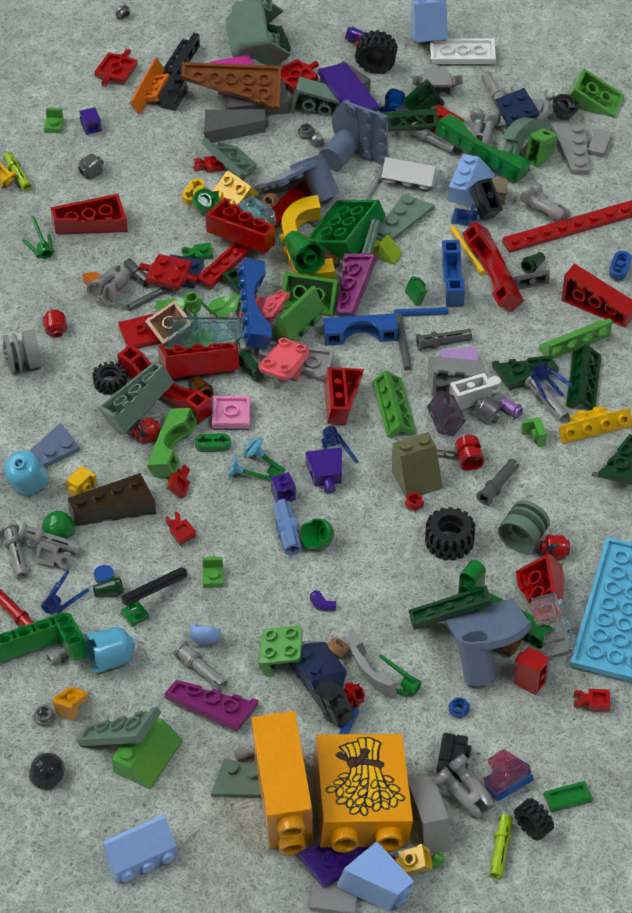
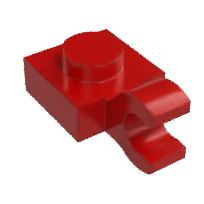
M215 156L204 157V160L201 158L193 159L194 171L206 170L207 173L224 170L223 163L216 160Z
M185 464L181 470L178 468L176 472L171 474L167 489L180 499L186 497L190 481L186 479L190 468Z

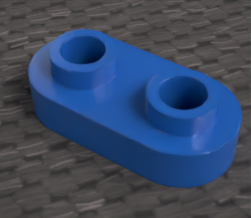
M618 251L615 253L609 269V275L612 279L622 280L627 276L632 261V256L629 252Z

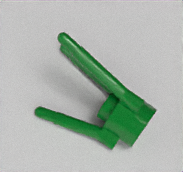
M32 215L33 224L40 238L37 250L25 238L22 241L35 253L37 258H49L55 252L52 246L51 235L47 234L48 242H46L35 216Z
M380 654V659L404 676L400 684L403 690L395 688L396 693L402 694L405 697H408L409 694L415 696L422 685V681L409 675Z

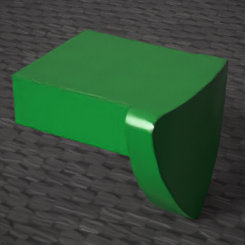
M412 276L406 286L405 293L415 306L421 305L427 293L425 289L426 284L421 278Z

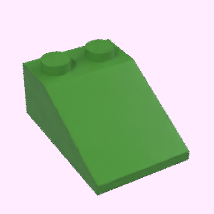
M585 68L574 79L568 92L573 101L579 102L578 109L610 117L616 116L624 97L623 93Z

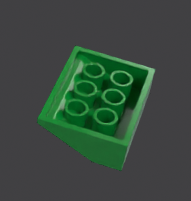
M337 200L308 237L321 243L324 248L338 259H344V254L359 253L364 247L372 219L380 220L382 223L386 218V214L379 200Z

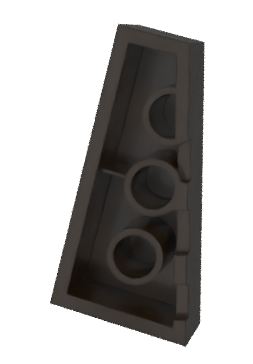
M141 473L67 498L69 513L76 526L101 523L102 520L112 519L114 521L120 520L122 517L132 516L134 518L140 517L142 514H156L155 499Z

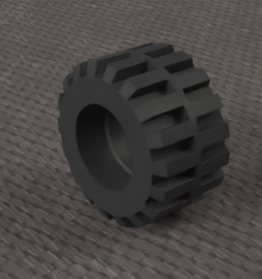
M370 30L369 33L365 32L363 36L359 37L355 53L356 63L359 64L360 68H364L366 72L386 73L395 64L398 45L396 40L392 38V35H387L384 31L379 32L380 30Z
M443 507L440 508V511L435 510L433 515L430 514L426 521L425 542L431 554L436 553L435 557L440 558L442 556L443 560H448V558L456 560V557L461 559L464 557V554L468 555L470 550L473 549L475 522H473L472 516H468V512H462L460 508L453 509V507L445 509ZM452 531V532H455V533H457V534H456V535H447V534H444L443 532Z

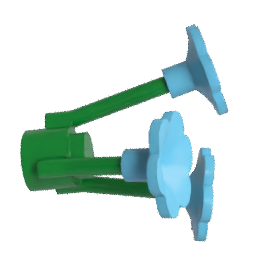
M257 437L245 448L243 457L250 458L255 454L257 457L259 456L270 464L266 472L269 476L238 466L237 456H235L228 479L231 480L235 473H244L271 482V477L284 474L286 468L277 464L265 454V451L261 449L263 439Z

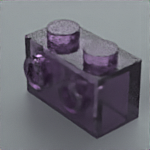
M438 391L427 406L438 433L454 437L466 421L453 394Z

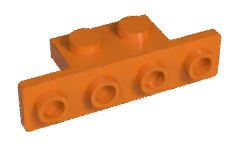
M158 58L153 59L130 101L137 114L142 113L147 103L160 101L159 94L170 78L169 73L163 74L165 68Z

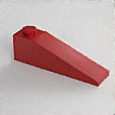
M548 553L516 570L518 587L524 593L526 600L531 604L534 613L543 626L561 618L565 582L562 564Z

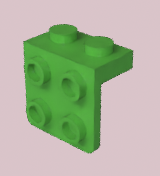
M300 625L262 629L258 664L266 677H274L275 664L298 662L301 660L303 629Z

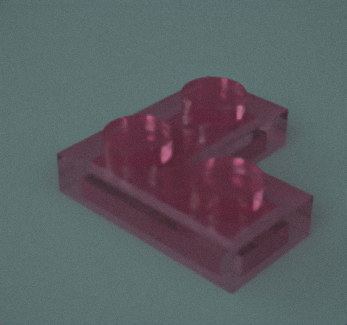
M502 749L487 759L489 766L496 771H493L483 780L486 787L499 794L532 771L529 764L507 750Z

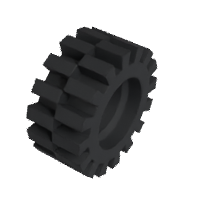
M110 361V364L104 362V365L99 364L98 368L95 367L93 371L95 389H98L99 393L103 391L104 395H107V392L110 395H113V392H118L127 383L124 366L119 365L118 362L114 364L113 361ZM107 376L116 377L113 380H104V378Z
M527 798L514 809L513 814L515 815V820L518 821V826H521L528 836L531 835L533 840L539 841L554 829V822L551 821L553 819L552 816L548 815V810H544L542 804L539 805V801Z

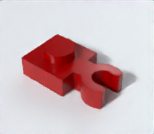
M177 511L174 512V520H171L168 516L165 517L170 533L179 545L197 537L196 531L187 519L181 521L180 514Z
M589 688L588 693L581 690L574 691L573 698L581 699L574 700L575 708H582L587 705L588 711L610 712V689Z

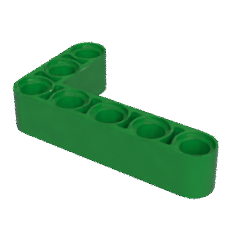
M471 560L460 573L458 594L485 586L486 568L480 561ZM490 593L493 603L504 601ZM522 610L527 620L531 622V630L522 640L532 646L536 645L535 647L538 649L543 648L553 634L552 627L549 624L543 626L537 617Z
M67 612L59 613L0 634V663L59 642L62 643L69 658L73 661L84 659L87 656V649L83 634L72 615Z

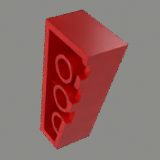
M119 194L50 207L51 219L56 234L128 232L127 218Z
M223 198L206 214V232L263 253H267L275 245L274 226L260 218L252 217V213L249 211L244 212L240 210V206L230 204L227 198Z
M575 263L564 275L561 301L605 320L610 318L613 323L624 328L627 327L632 320V299Z
M234 342L210 343L209 347L193 344L191 348L174 345V348L165 349V345H158L159 363L165 367L172 380L179 379L182 376L194 377L198 376V374L214 375L216 372L221 371L230 373L239 369L238 347Z

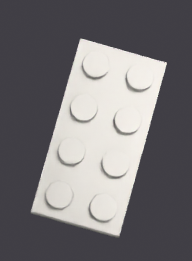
M448 38L430 41L431 64H496L494 38Z

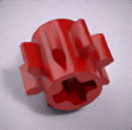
M345 683L344 691L351 708H359V703L364 702L365 698L363 688L360 687L359 683Z

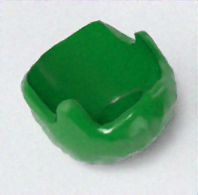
M206 188L199 189L192 197V204L195 210L205 215L220 202L218 192H212Z
M63 511L51 512L44 518L42 523L44 532L65 539L73 536L76 532L74 520Z
M314 518L302 525L300 538L306 548L321 550L331 544L334 538V529L327 520Z

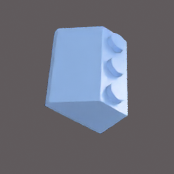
M463 154L449 185L448 201L476 207L469 188L476 181L494 178L495 173L480 157Z
M164 814L103 841L106 864L117 884L129 882L135 876L141 873H149L156 866L163 863H171L178 857L177 846Z

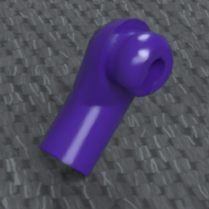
M314 590L310 594V601L317 610L336 611V601L325 600L318 590Z

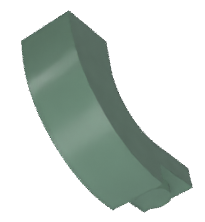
M527 117L514 121L502 137L506 140L502 151L519 155L524 141L530 134L542 128L549 130L551 124L544 120Z

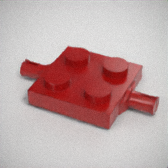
M126 48L122 54L107 53L94 71L95 77L103 78L102 86L107 87L110 81L125 84L138 66L137 59L128 57L131 54L130 49Z
M296 59L281 67V80L285 81V86L288 90L295 93L299 77L313 81L318 80V74L313 69L319 67V63L314 61L306 64Z
M158 254L151 265L141 262L139 270L148 271L146 283L180 291L186 281L197 283L199 279L198 275L189 274L192 261Z

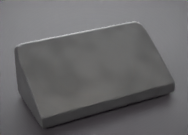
M550 270L518 275L513 280L518 290L546 285L549 283Z

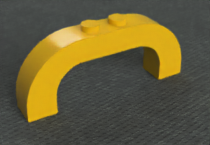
M318 195L299 199L286 209L282 217L283 234H280L281 245H285L284 239L289 232L298 231L299 227L306 222L322 219ZM285 245V247H282L283 256L287 257L290 269L293 273L301 274L294 268ZM332 258L324 259V265L315 273H304L305 275L336 279Z

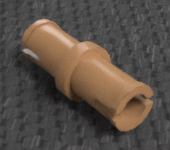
M268 193L263 198L264 205L270 207L275 206L279 201V196L276 193Z

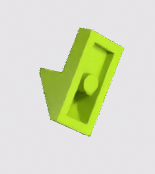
M387 234L382 241L376 239L372 254H375L378 259L394 265L403 252L390 235Z

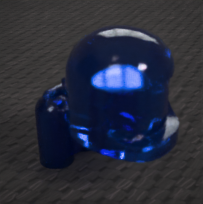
M395 88L388 90L385 95L386 104L379 108V112H395L396 108L402 107L404 105L402 101L406 97L405 93Z

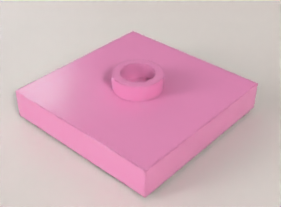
M213 396L212 429H250L251 396Z

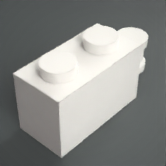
M482 373L450 383L449 399L456 411L475 406L481 397H491L492 394L500 391L501 379L497 376L487 378L486 374Z

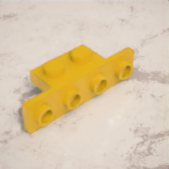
M596 406L593 410L577 411L576 414L569 415V423L559 425L561 442L564 444L631 427V410L625 408L611 412L604 406Z

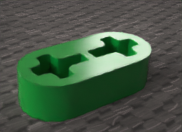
M223 433L200 434L195 438V448L199 452H225L231 448V438Z

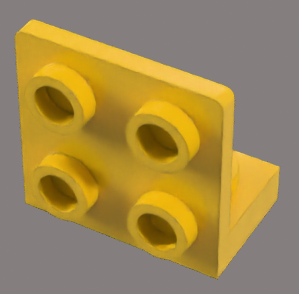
M228 170L212 191L218 192L220 201L223 198H227L230 204H237L238 206L246 197L249 198L251 196L256 199L260 195L250 185Z

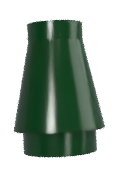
M538 252L523 258L521 262L522 270L526 273L535 272L541 263L545 261V255L542 252Z
M113 576L99 584L93 585L95 597L119 596V593H123L124 588L121 577L116 578Z

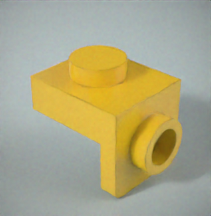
M1 162L0 188L5 185L7 187L14 182L16 174L14 170L9 172Z

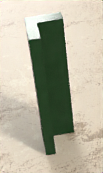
M437 108L381 112L388 115V132L435 129L439 121Z
M587 343L574 350L572 354L566 406L570 409L580 404L588 410H593L596 406L601 354Z
M487 585L408 611L412 627L416 630L492 606L493 601Z

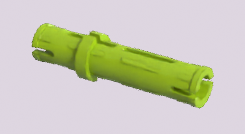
M5 152L3 160L6 162L8 170L16 172L15 178L24 192L31 190L32 184L21 169L20 162L15 159L12 152Z
M501 814L499 816L498 829L494 834L495 846L489 877L500 880L503 878L507 848L512 838L510 832L513 817L508 814Z

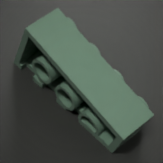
M299 77L289 113L295 114L296 111L303 112L305 115H310V113H319L320 116L333 115L341 103L326 84Z
M155 361L101 404L98 409L109 425L126 433L162 394L170 388L174 381L165 367Z

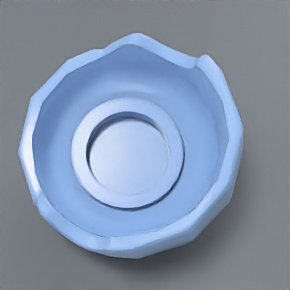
M195 623L190 625L191 639L199 645H212L220 638L221 628L201 626Z

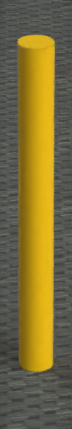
M455 225L451 226L450 231L456 240H460V246L480 276L485 275V269Z

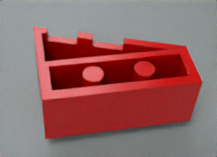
M327 367L324 379L327 424L346 425L364 369Z

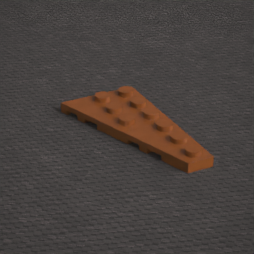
M182 62V80L280 111L281 66Z

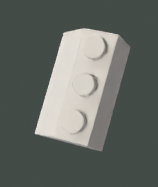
M385 157L382 178H385L388 183L396 184V181H401L404 186L412 187V184H417L420 189L429 190V187L434 188L440 168Z

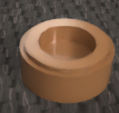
M333 637L328 643L329 649L339 657H344L349 651L347 644L337 637Z

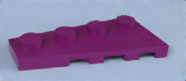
M344 254L345 264L342 266L343 280L340 281L341 293H339L337 314L339 316L356 315L377 261L375 254Z
M175 680L165 692V699L235 732L240 730L259 703L257 699L251 698V701L241 699V695L233 694L229 696L221 694L220 690H205L200 685Z

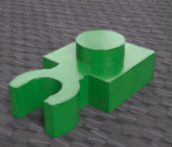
M211 242L193 244L194 248H182L184 257H195L201 260L213 259Z

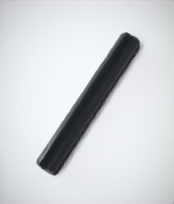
M180 567L121 596L122 603L129 606L188 576L186 568Z

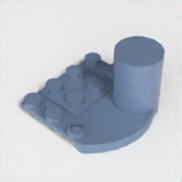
M349 99L343 101L336 108L332 116V127L335 135L319 154H324L330 170L333 171L340 170L354 153L362 155L366 160L372 159L380 165L384 164L385 157L389 158L388 115L349 102Z
M324 154L315 155L290 165L291 169L254 186L255 190L257 189L258 192L278 186L281 187L290 183V180L303 176L311 196L318 195L319 202L340 193Z
M514 598L492 603V606L444 620L446 627L451 632V636L454 637L459 646L464 682L471 686H485L492 683L497 677L493 649L512 644L531 630L530 620H527Z

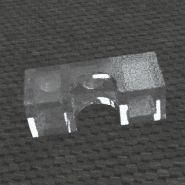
M556 593L531 599V612L536 625L547 624L555 628L544 633V646L550 660L574 655V646H577L576 637L569 630L571 628L570 621L563 614V602L561 599L558 600Z

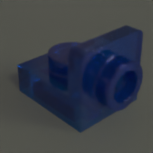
M472 204L471 210L455 208L451 224L469 227L473 221H477L478 211H475L476 204Z

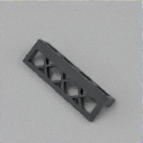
M193 33L189 40L182 39L165 64L163 74L169 73L170 76L173 73L182 74V62H190L200 47V34Z

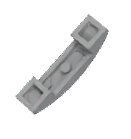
M353 628L349 630L350 647L362 676L378 691L388 696L396 697L397 693L393 682L384 670L377 674L363 657L367 653L362 640Z

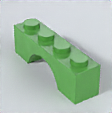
M191 408L169 410L151 456L147 461V467L153 477H171V474L177 471L180 462L172 449L179 440L192 435L197 420Z

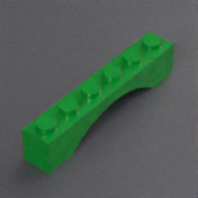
M452 114L438 121L435 135L463 152L480 157L488 167L515 183L527 175L531 163L527 159L515 153L496 149L480 141L467 129L462 120Z

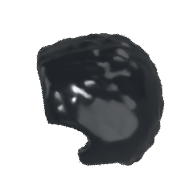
M558 94L552 101L553 112L559 118L568 119L578 111L579 102L573 101L568 94Z
M43 753L36 756L31 763L29 771L31 783L41 789H53L63 779L65 771L64 762L54 753Z

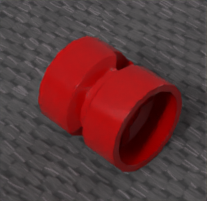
M464 435L457 439L455 448L461 468L465 471L481 468L485 463L478 437L475 435Z

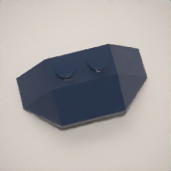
M302 641L301 660L291 662L289 665L318 704L314 695V689L327 678L335 682V684L337 683L344 687L347 671L336 655L329 649L326 642Z

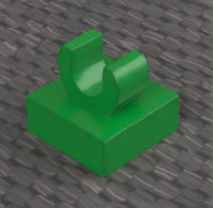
M139 601L121 609V614L131 627L149 619V614Z

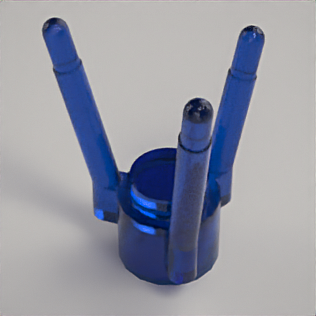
M540 362L531 369L533 373L531 378L535 381L544 400L546 395L539 380L542 382L547 380L561 397H564V393L549 377L550 373L569 387H573V384L550 368L547 363Z
M326 427L322 432L324 438L321 439L323 449H328V444L335 446L341 443L354 462L359 463L356 456L338 433L336 427Z
M66 570L59 582L55 583L47 598L42 602L41 608L50 615H54L55 612L59 614L66 607L89 592V589L86 588L61 605L62 600L56 593L69 574V570Z

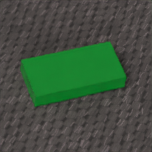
M585 781L544 791V797L551 813L592 802V797Z

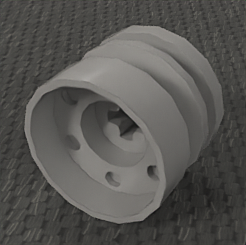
M34 329L22 331V340L19 341L15 333H12L13 342H9L8 335H3V354L11 373L15 372L14 364L18 363L20 371H23V362H27L29 369L42 367Z

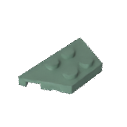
M203 138L201 144L216 157V160L222 162L226 169L232 171L238 178L241 179L256 169L257 164L237 146L217 142V145H214L209 139Z

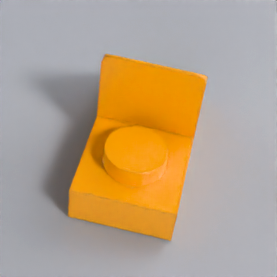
M70 686L53 698L52 703L56 714L76 721L79 706L88 700L89 692Z

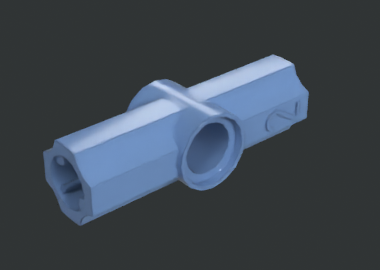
M281 499L273 504L277 533H279L278 537H281L284 553L295 555L301 551L296 517H293L290 501Z

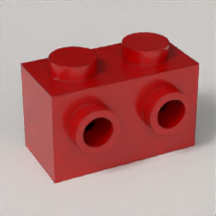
M528 646L515 659L517 664L514 670V683L536 695L547 682L550 658Z

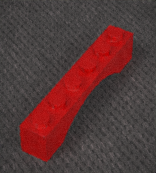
M474 221L463 232V235L490 275L493 284L492 294L498 306L513 312L524 300L489 230Z
M131 344L117 354L119 365L124 366L126 375L132 379L152 364L143 352ZM173 383L160 397L174 408H191L198 424L212 414L211 398L199 390L186 389Z

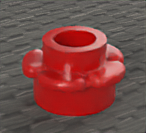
M416 492L410 493L406 498L405 506L413 511L419 510V508L424 506L422 496Z

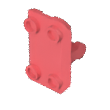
M279 290L274 295L261 298L254 295L259 311L270 324L278 313L283 311V303L290 297L289 292L285 293L283 290ZM240 312L239 318L242 320L243 312Z
M280 338L279 342L262 360L258 368L260 372L272 374L282 380L288 381L293 377L294 380L298 381L301 376V365L309 356V346L287 338Z

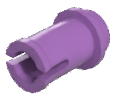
M505 397L500 400V402L504 403L501 404V409L510 413L513 418H519L522 415L523 408L521 404H515Z

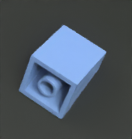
M446 0L411 1L410 35L416 43L448 39Z
M376 842L344 868L337 886L350 894L390 911L394 907L400 908L407 901L406 897L412 892L410 888L414 881L387 851Z

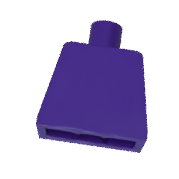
M342 447L305 452V463L314 486H323L325 493L335 492V484H340L342 481Z

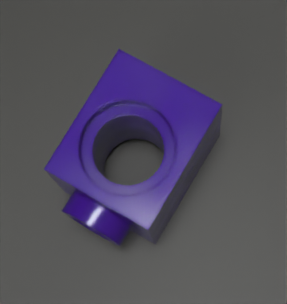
M95 107L79 111L80 122L86 135L102 132L101 119Z
M289 472L271 477V492L276 502L281 499L290 502L296 500V485Z

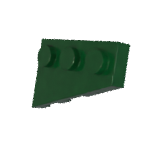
M551 356L529 357L525 361L509 359V362L499 363V360L492 361V367L509 390L525 385L526 379L533 374H538L540 379L559 372V367Z
M631 434L618 447L614 456L609 458L605 467L601 468L598 472V478L632 485Z

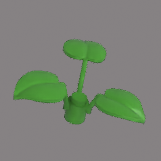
M196 292L187 293L184 299L170 298L167 300H156L155 303L157 312L175 300L184 313L187 310L193 313L197 331L190 332L184 346L191 348L193 344H201L209 347V344L213 343V334L209 329L200 330L196 313L200 311L202 305L210 314L215 313L218 318H227L229 313L237 312L239 294L216 298L209 303V306L203 302L202 298L199 299V295Z

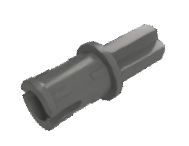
M131 258L123 262L124 267L131 271V276L136 278L143 287L149 285L146 283L147 274L143 270H139V266Z

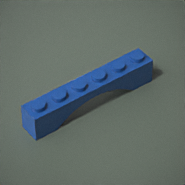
M244 257L242 264H239L237 274L240 275L238 287H241L239 299L242 300L240 312H243L241 324L244 325L242 337L245 338V346L267 349L272 338L271 324L259 311L254 297L255 290L261 286L266 274L265 261Z

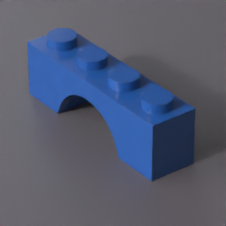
M442 240L441 260L446 306H464L465 287L464 278L461 275L460 240Z
M396 313L323 318L325 346L343 345L345 340L355 333L371 334L379 342L398 341Z

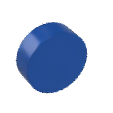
M108 565L98 566L94 570V579L98 584L114 576L113 569Z

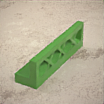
M610 318L604 321L600 320L540 344L539 350L544 356H551L552 359L576 350L586 343L589 345L611 336L612 320Z
M384 370L373 380L386 434L390 438H394L401 431L414 435L416 430L402 379Z

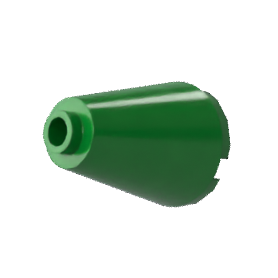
M291 231L285 236L286 248L294 268L301 274H312L324 265L325 254L327 256V252L321 243L297 231Z

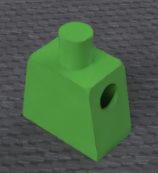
M545 128L530 134L525 159L530 161L531 165L539 168L553 155L555 144L558 140L557 134Z

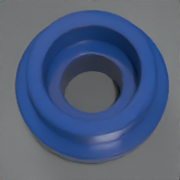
M456 697L449 703V712L454 717H465L469 713L470 706L466 699Z

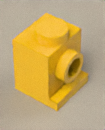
M80 466L66 479L67 492L71 496L90 491L91 487L96 488V474Z
M420 844L413 848L398 851L399 857L396 858V862L408 875L433 870L428 847Z

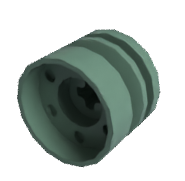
M520 500L514 504L498 527V535L507 547L520 553H530L550 526V519L547 513L537 504Z

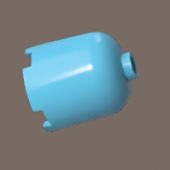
M28 451L15 452L7 459L4 465L6 478L17 494L34 496L35 493L46 487L48 473L45 466L33 453Z
M113 627L84 634L87 638L84 640L87 649L86 658L91 659L94 665L90 667L93 673L97 674L123 666L131 660L135 641L132 636L129 637L123 628Z

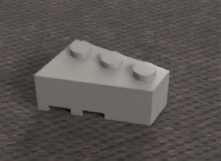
M435 356L428 357L427 381L432 397L450 394V383L482 373L486 374L483 361Z
M434 776L408 781L412 810L415 820L418 821L421 829L419 836L423 838L424 846L429 848L430 855L435 852L451 851L449 826L453 825L451 813H447L446 799L441 798V786L433 782Z

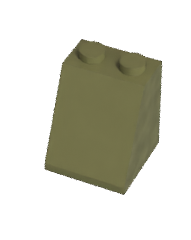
M429 432L393 443L392 474L406 498L413 492L424 495L442 489L437 447Z

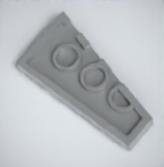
M552 125V132L558 136L557 143L561 147L560 150L564 154L571 174L588 175L589 165L585 125Z
M270 341L267 349L260 348L259 358L264 359L278 342ZM309 347V356L301 365V373L324 381L327 367H331L333 362L334 350Z

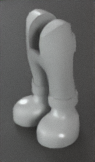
M474 108L470 113V119L473 122L471 133L480 141L489 145L494 127L500 123L501 115L495 110L489 111L484 131L481 133L485 114L482 109Z
M537 182L534 186L530 184L525 186L520 196L522 202L548 214L552 220L561 221L569 218L570 211L566 207L541 195L543 191L542 184Z
M113 265L98 279L91 281L87 285L88 295L92 298H97L102 293L103 301L107 305L115 304L118 300L117 291L129 281L131 271L126 268L122 273H119L121 266Z
M462 753L451 761L448 766L459 775V778L466 784L470 792L454 778L447 767L443 768L433 778V782L436 785H448V789L454 794L458 802L471 815L480 819L484 814L474 803L481 798L482 802L489 809H492L495 803L484 785L472 775L469 769H466L467 757Z

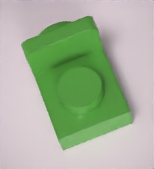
M46 108L47 118L44 132L61 133L64 123L63 109Z
M541 418L523 420L521 423L522 435L531 433L532 440H536L538 447L546 446L547 433Z
M215 556L203 557V588L223 587V558Z

